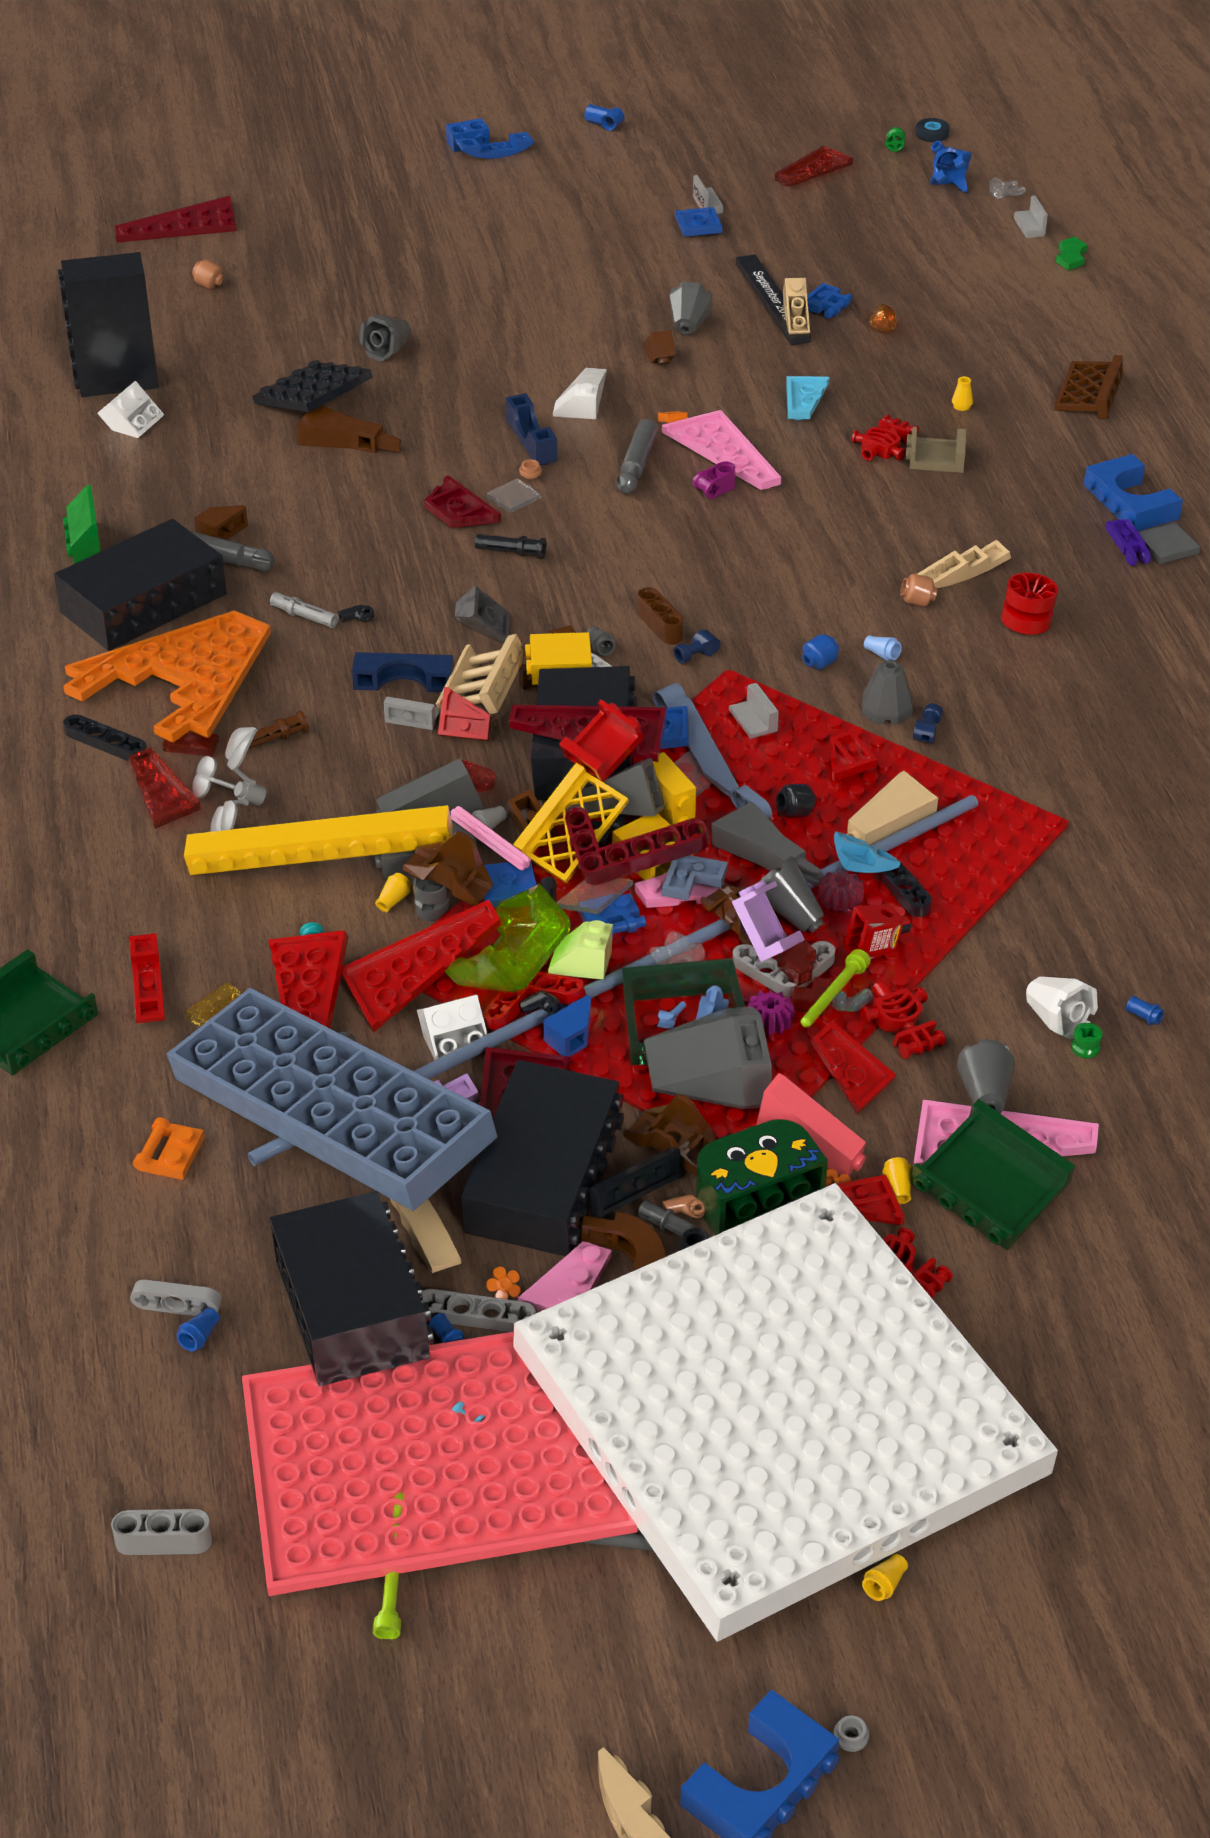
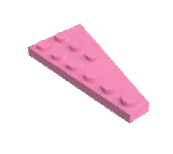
M722 410L662 425V433L715 464L723 461L733 463L735 465V475L758 489H769L781 485V476Z
M923 1100L913 1168L916 1163L922 1166L969 1117L971 1106ZM1002 1111L1000 1113L1061 1156L1096 1153L1099 1127L1097 1123Z

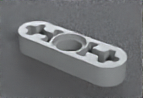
M139 1280L134 1285L130 1300L136 1307L144 1310L197 1316L206 1308H212L218 1313L222 1297L219 1292L208 1287ZM170 1296H172V1297H177V1298L181 1299L182 1301L175 1300V1299L171 1298Z

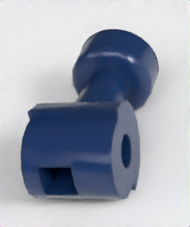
M699 630L694 635L691 644L687 646L681 643L673 648L674 656L680 664L689 662L692 655L699 652L706 656H712V654L719 650L721 642L708 630Z
M931 703L925 706L922 713L924 720L917 719L913 740L934 743L936 724L941 721L943 716V709L939 705Z

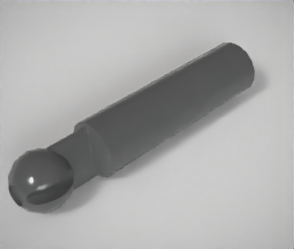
M643 419L638 422L621 466V474L616 479L617 489L623 494H631L638 487L637 479L641 477L656 439L658 426L650 419Z
M192 532L223 555V563L254 568L260 572H266L274 565V556L267 549H257L246 546L243 543Z

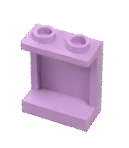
M765 880L752 885L740 891L741 897L732 901L761 962L805 940L800 930L786 937L766 896V891L777 886L775 881L766 884Z

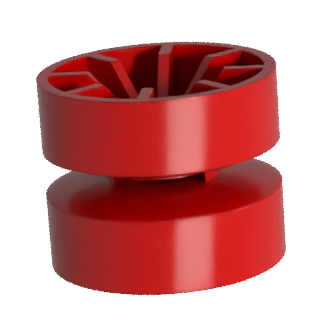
M1024 572L1010 577L1001 613L1003 624L1009 629L1022 634L1035 635L1046 632L1051 626L1053 608L1058 594L1057 584L1050 578L1037 573Z

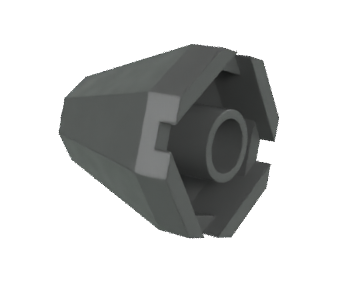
M683 281L679 284L678 288L675 289L674 287L671 289L670 311L675 329L680 334L691 335L711 313L712 293L709 290L707 293L701 283Z
M376 314L361 324L359 341L362 346H366L367 351L365 352L368 357L383 362L396 354L411 337V327L404 319Z
M885 661L877 666L862 693V714L876 724H884V720H891V724H899L912 716V693L903 666L895 661Z

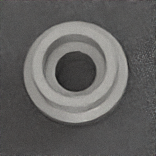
M852 1715L846 1716L835 1725L834 1735L840 1739L839 1747L841 1749L856 1752L867 1745L869 1729L861 1718ZM852 1733L855 1734L857 1737L850 1738L846 1736V1734Z

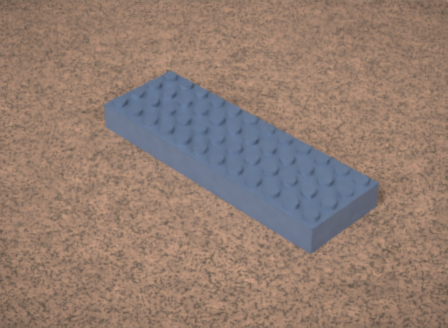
M252 988L246 990L167 1053L176 1080L412 1211L416 1210L497 1138L490 1110Z

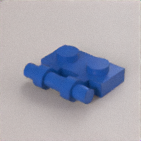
M822 283L807 295L808 310L818 314L824 310V316L827 319L838 315L840 309H845L852 300L851 294H840V288Z
M630 893L579 905V914L583 922L599 920L606 924H613L612 937H614V934L625 931L627 933L636 932L637 928L646 926L645 917L639 916V909Z

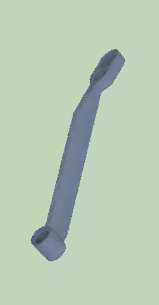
M673 683L654 692L653 701L656 707L687 706L689 722L688 748L703 776L725 793L737 809L749 802H753L768 819H771L772 810L768 802L748 786H738L694 704L685 695L682 686L678 683Z

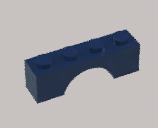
M524 393L505 397L506 421L532 460L538 461L539 465L556 462L557 438L550 427L540 429L535 415L534 404L528 395Z
M355 652L352 668L353 690L378 691L384 684L390 681L408 679L423 685L427 692H442L454 669L453 655Z

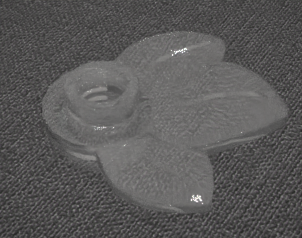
M996 177L989 180V193L995 198H1003L1007 195L1017 196L1026 191V188L1018 187L1017 180L1002 182Z
M670 932L666 937L665 946L650 948V955L660 967L671 969L672 974L676 978L687 980L697 972L698 963L704 959L705 950L701 943L689 944L683 934Z

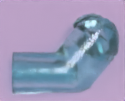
M864 988L854 997L847 998L846 993L842 991L832 1000L834 1002L833 1007L838 1011H858L873 999V994L869 989Z

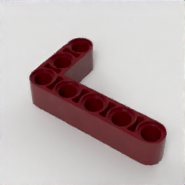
M573 807L565 815V822L583 878L590 885H599L701 852L708 847L710 842L705 822L701 819L693 818L599 848L589 814L584 808ZM577 822H583L580 825H575ZM696 833H700V834H701V835L698 836V837H691L693 834H696ZM668 842H675L672 845H666ZM585 844H591L586 848H581ZM643 850H649V852L645 854L640 853ZM618 858H624L620 862H614ZM592 866H598L595 870H588Z

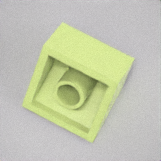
M599 920L585 921L557 943L548 973L604 980L612 951L613 924H606Z

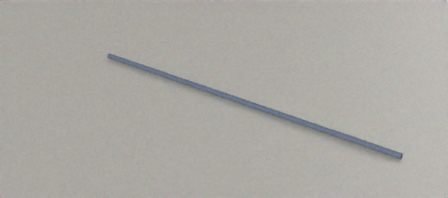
M970 795L871 844V846L877 850L882 849L887 852L977 807L978 800L974 795ZM839 860L821 869L822 881L820 884L848 870L843 867ZM808 883L811 889L818 886L816 884ZM717 920L604 976V980L598 979L584 986L586 995L593 998L732 929V926L725 922V920ZM561 1004L560 1010L564 1009L569 1005ZM540 1008L414 1070V1072L427 1079H431L485 1052L486 1047L493 1048L543 1023L550 1015H547V1011ZM279 1137L249 1152L248 1158L252 1165L256 1166L295 1145Z

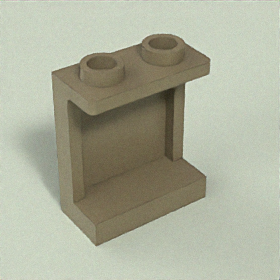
M913 427L912 435L908 434L906 460H910V469L963 473L966 429H957L956 440L919 438L917 437V427Z

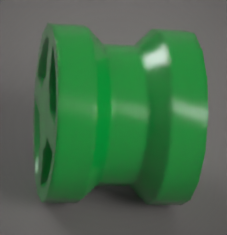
M898 127L891 128L887 133L886 147L892 152L903 149L905 132Z
M1080 1023L1074 1028V1039L1072 1040L1071 1049L1078 1057L1093 1058L1100 1051L1102 1031L1095 1024Z

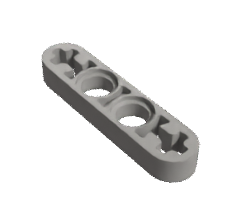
M437 1289L422 1291L423 1300L421 1302H427L428 1306L433 1302L432 1307H429L431 1318L439 1313H443L451 1324L514 1332V1323L520 1321L518 1319L521 1316H525V1319L536 1314L534 1306L526 1302ZM458 1305H465L469 1307V1310L465 1313H456L453 1311V1308ZM489 1309H495L500 1312L494 1318L483 1315Z

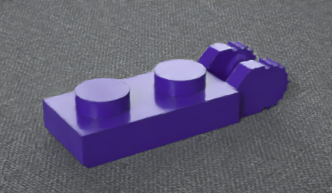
M1121 519L1106 522L1107 532L1122 554H1125L1126 561L1130 566L1137 564V552L1143 564L1150 562L1151 555L1146 547V543L1130 520Z

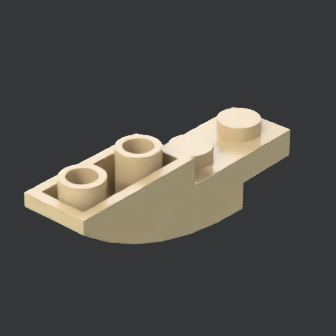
M604 1747L598 1751L600 1790L609 1819L619 1838H671L665 1832V1828L658 1817L651 1814L652 1795L648 1787L642 1781H636L628 1773L626 1765L618 1756H612Z

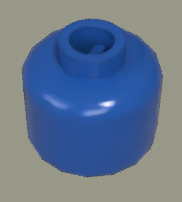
M825 634L815 636L803 646L802 658L804 663L816 670L826 668L838 658V643L833 637Z

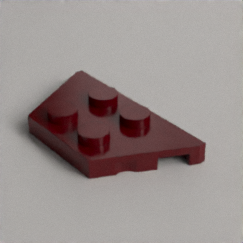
M449 475L445 476L444 483L441 486L437 485L433 493L429 494L424 500V508L451 528L501 522V513Z

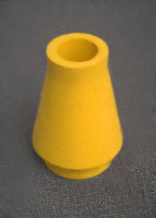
M963 376L958 378V384L952 398L953 407L956 410H969L973 404L971 379L969 377Z
M401 873L389 876L379 898L375 902L376 906L381 911L388 912L394 905L410 894V888L412 887L410 880Z
M891 1158L885 1162L882 1173L883 1175L886 1174L898 1203L904 1204L911 1200L912 1167L905 1158Z
M893 1554L889 1559L865 1573L862 1586L865 1593L871 1599L882 1601L892 1596L903 1573L908 1569V1563L905 1558L899 1554Z

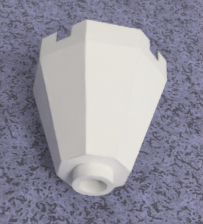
M1038 977L1028 985L1026 990L1027 1002L1048 1028L1070 1040L1074 1038V1028L1080 1023H1090L1087 1020L1089 1014L1095 1015L1098 1009L1097 989L1077 979Z

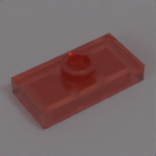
M189 731L175 742L165 739L163 751L213 757L219 743V735L211 734L207 738Z

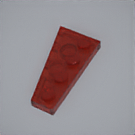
M821 146L776 172L775 181L785 186H793L853 165V157Z
M152 748L128 756L129 765L154 829L201 810L200 801Z

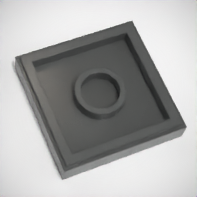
M1176 522L1138 532L1145 541L1150 555L1159 564L1193 556L1200 552V546Z

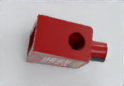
M888 904L855 906L843 947L849 954L855 949L863 950L868 954L870 960L891 953L897 948L900 934L910 932V920L907 917H900L892 906Z

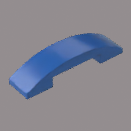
M527 132L509 134V141L479 144L475 138L456 139V144L463 152L471 156L494 159L517 154L533 145L534 140Z

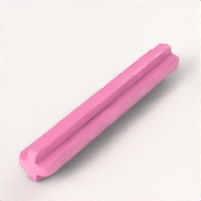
M460 806L452 809L451 819L516 868L524 871L530 866V857Z

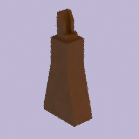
M322 405L307 412L296 426L297 443L301 446L348 448L376 453L378 449L393 452L401 451V439L394 435L386 434V431L383 430V424L359 420Z

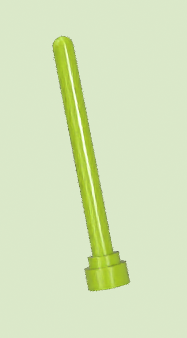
M855 949L848 955L845 961V969L801 1019L802 1026L810 1027L854 974H861L870 965V957L865 951Z
M398 1493L394 1499L404 1500V1493ZM394 1505L393 1518H397L402 1513L400 1505ZM389 1572L385 1575L382 1610L374 1618L373 1635L379 1639H397L400 1636L401 1619L396 1612L399 1580L397 1572Z

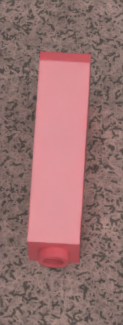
M778 1073L764 1091L757 1125L777 1119L795 1122L809 1133L828 1159V1169H835L838 1175L847 1174L848 1176L854 1170L859 1171L866 1159V1155L863 1154L866 1142L784 1075Z

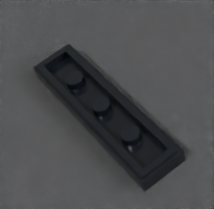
M671 1147L588 1188L591 1216L601 1218L682 1177L680 1149Z

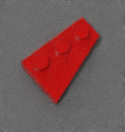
M830 1021L813 1037L811 1042L857 1115L895 1080L896 1074L833 1021Z

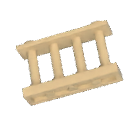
M517 634L507 636L501 650L476 655L471 645H466L445 687H449L474 705L482 703L489 714L498 713L525 658V649ZM495 661L492 665L479 667L480 664ZM487 676L486 679L472 682L474 678ZM444 689L436 702L440 714ZM480 690L479 694L464 697L465 693Z

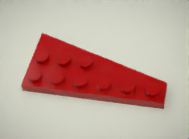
M487 900L343 966L341 976L372 1032L374 1033L498 929L502 925L500 917L491 902Z
M345 930L268 939L272 952V962L276 971L275 977L281 1004L330 1029L349 938Z

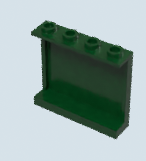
M28 949L0 968V1068L12 1076L98 1015L95 994L91 993L83 998L37 967L35 954Z
M978 1099L971 1106L969 1117L922 1166L918 1163L914 1165L911 1182L919 1191L927 1193L936 1199L943 1208L951 1210L961 1217L968 1226L975 1227L985 1234L992 1243L1000 1245L1008 1251L1072 1180L1075 1165Z

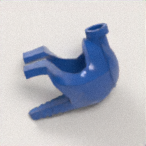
M935 141L931 146L935 156L933 176L931 177L930 184L953 183L961 191L968 193L965 175L971 160V152L945 147L940 141Z

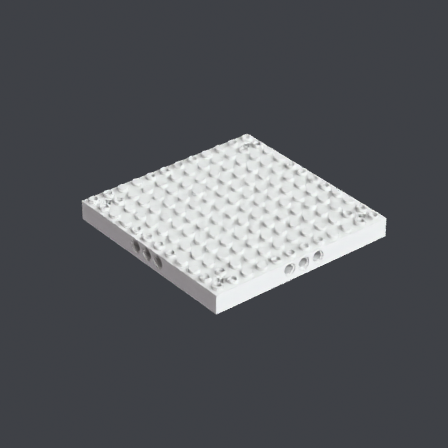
M836 1183L514 1323V1349L717 1642L1052 1474L1058 1452L1057 1448Z

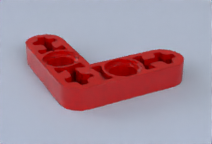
M522 970L511 978L484 1010L483 1017L486 1026L490 1030H497L511 1023L522 1010L520 1001L539 991H546L556 996L561 1004L570 1005L572 1002H576L586 996L584 983L578 978L535 970Z

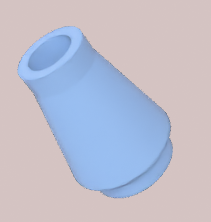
M869 635L864 641V648L873 652L886 661L896 660L901 653V643L893 637H874Z

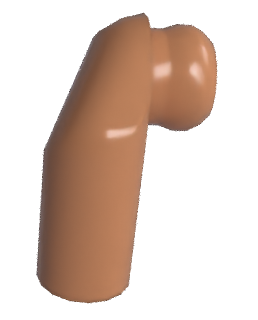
M692 1195L662 1201L663 1209H672L675 1213L681 1212L694 1219L703 1217L706 1212L703 1202Z

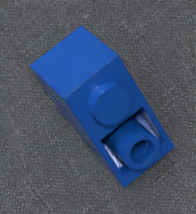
M586 995L544 1020V1041L561 1056L570 1057L588 1046L591 1024V997Z

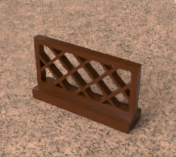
M1114 355L1112 362L1072 361L1055 402V411L1098 412V418L1107 419L1124 374L1123 355Z

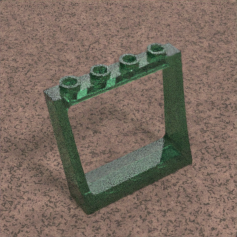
M733 958L622 968V992L631 1066L645 1065L648 1067L644 1043L639 1042L637 1038L634 1001L705 995L712 986H719L721 991L729 996L732 1008L745 1007Z

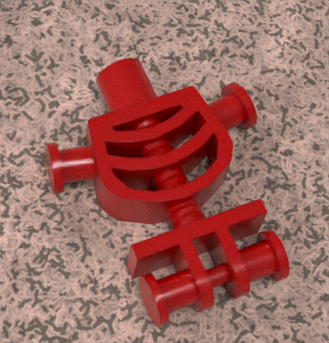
M887 414L883 420H879L878 427L869 428L865 434L855 430L852 435V443H862L861 455L867 461L872 460L876 455L884 459L895 456L896 460L901 461L906 455V449L900 448V441L907 443L908 434L912 435L913 427H917L918 434L919 426H910L907 421L901 424V419H892Z
M885 980L877 982L872 987V991L877 998L874 999L872 1008L868 1009L866 1006L860 1008L861 1020L865 1024L875 1019L880 1029L896 1033L892 1045L894 1048L898 1047L899 1054L903 1059H909L911 1054L921 1055L924 1050L927 1052L932 1051L936 1045L941 1047L946 1044L944 1033L941 1030L934 1031L937 1024L934 1020L915 1026L923 1010L922 1003L928 1000V995L922 987L915 988L914 993H911L907 988L894 992Z
M902 1227L897 1232L898 1237L888 1234L883 1241L893 1253H897L898 1259L933 1299L935 1292L938 1293L944 1288L943 1283H948L953 1279L952 1272L946 1266L940 1265L936 1269V1274H934L936 1259L932 1257L917 1271L914 1270L916 1249L911 1244L915 1240L914 1233L910 1229ZM904 1257L907 1259L906 1263L903 1262Z

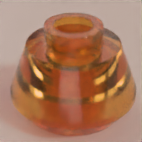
M886 304L878 306L870 317L871 327L878 332H892L897 323L894 310Z

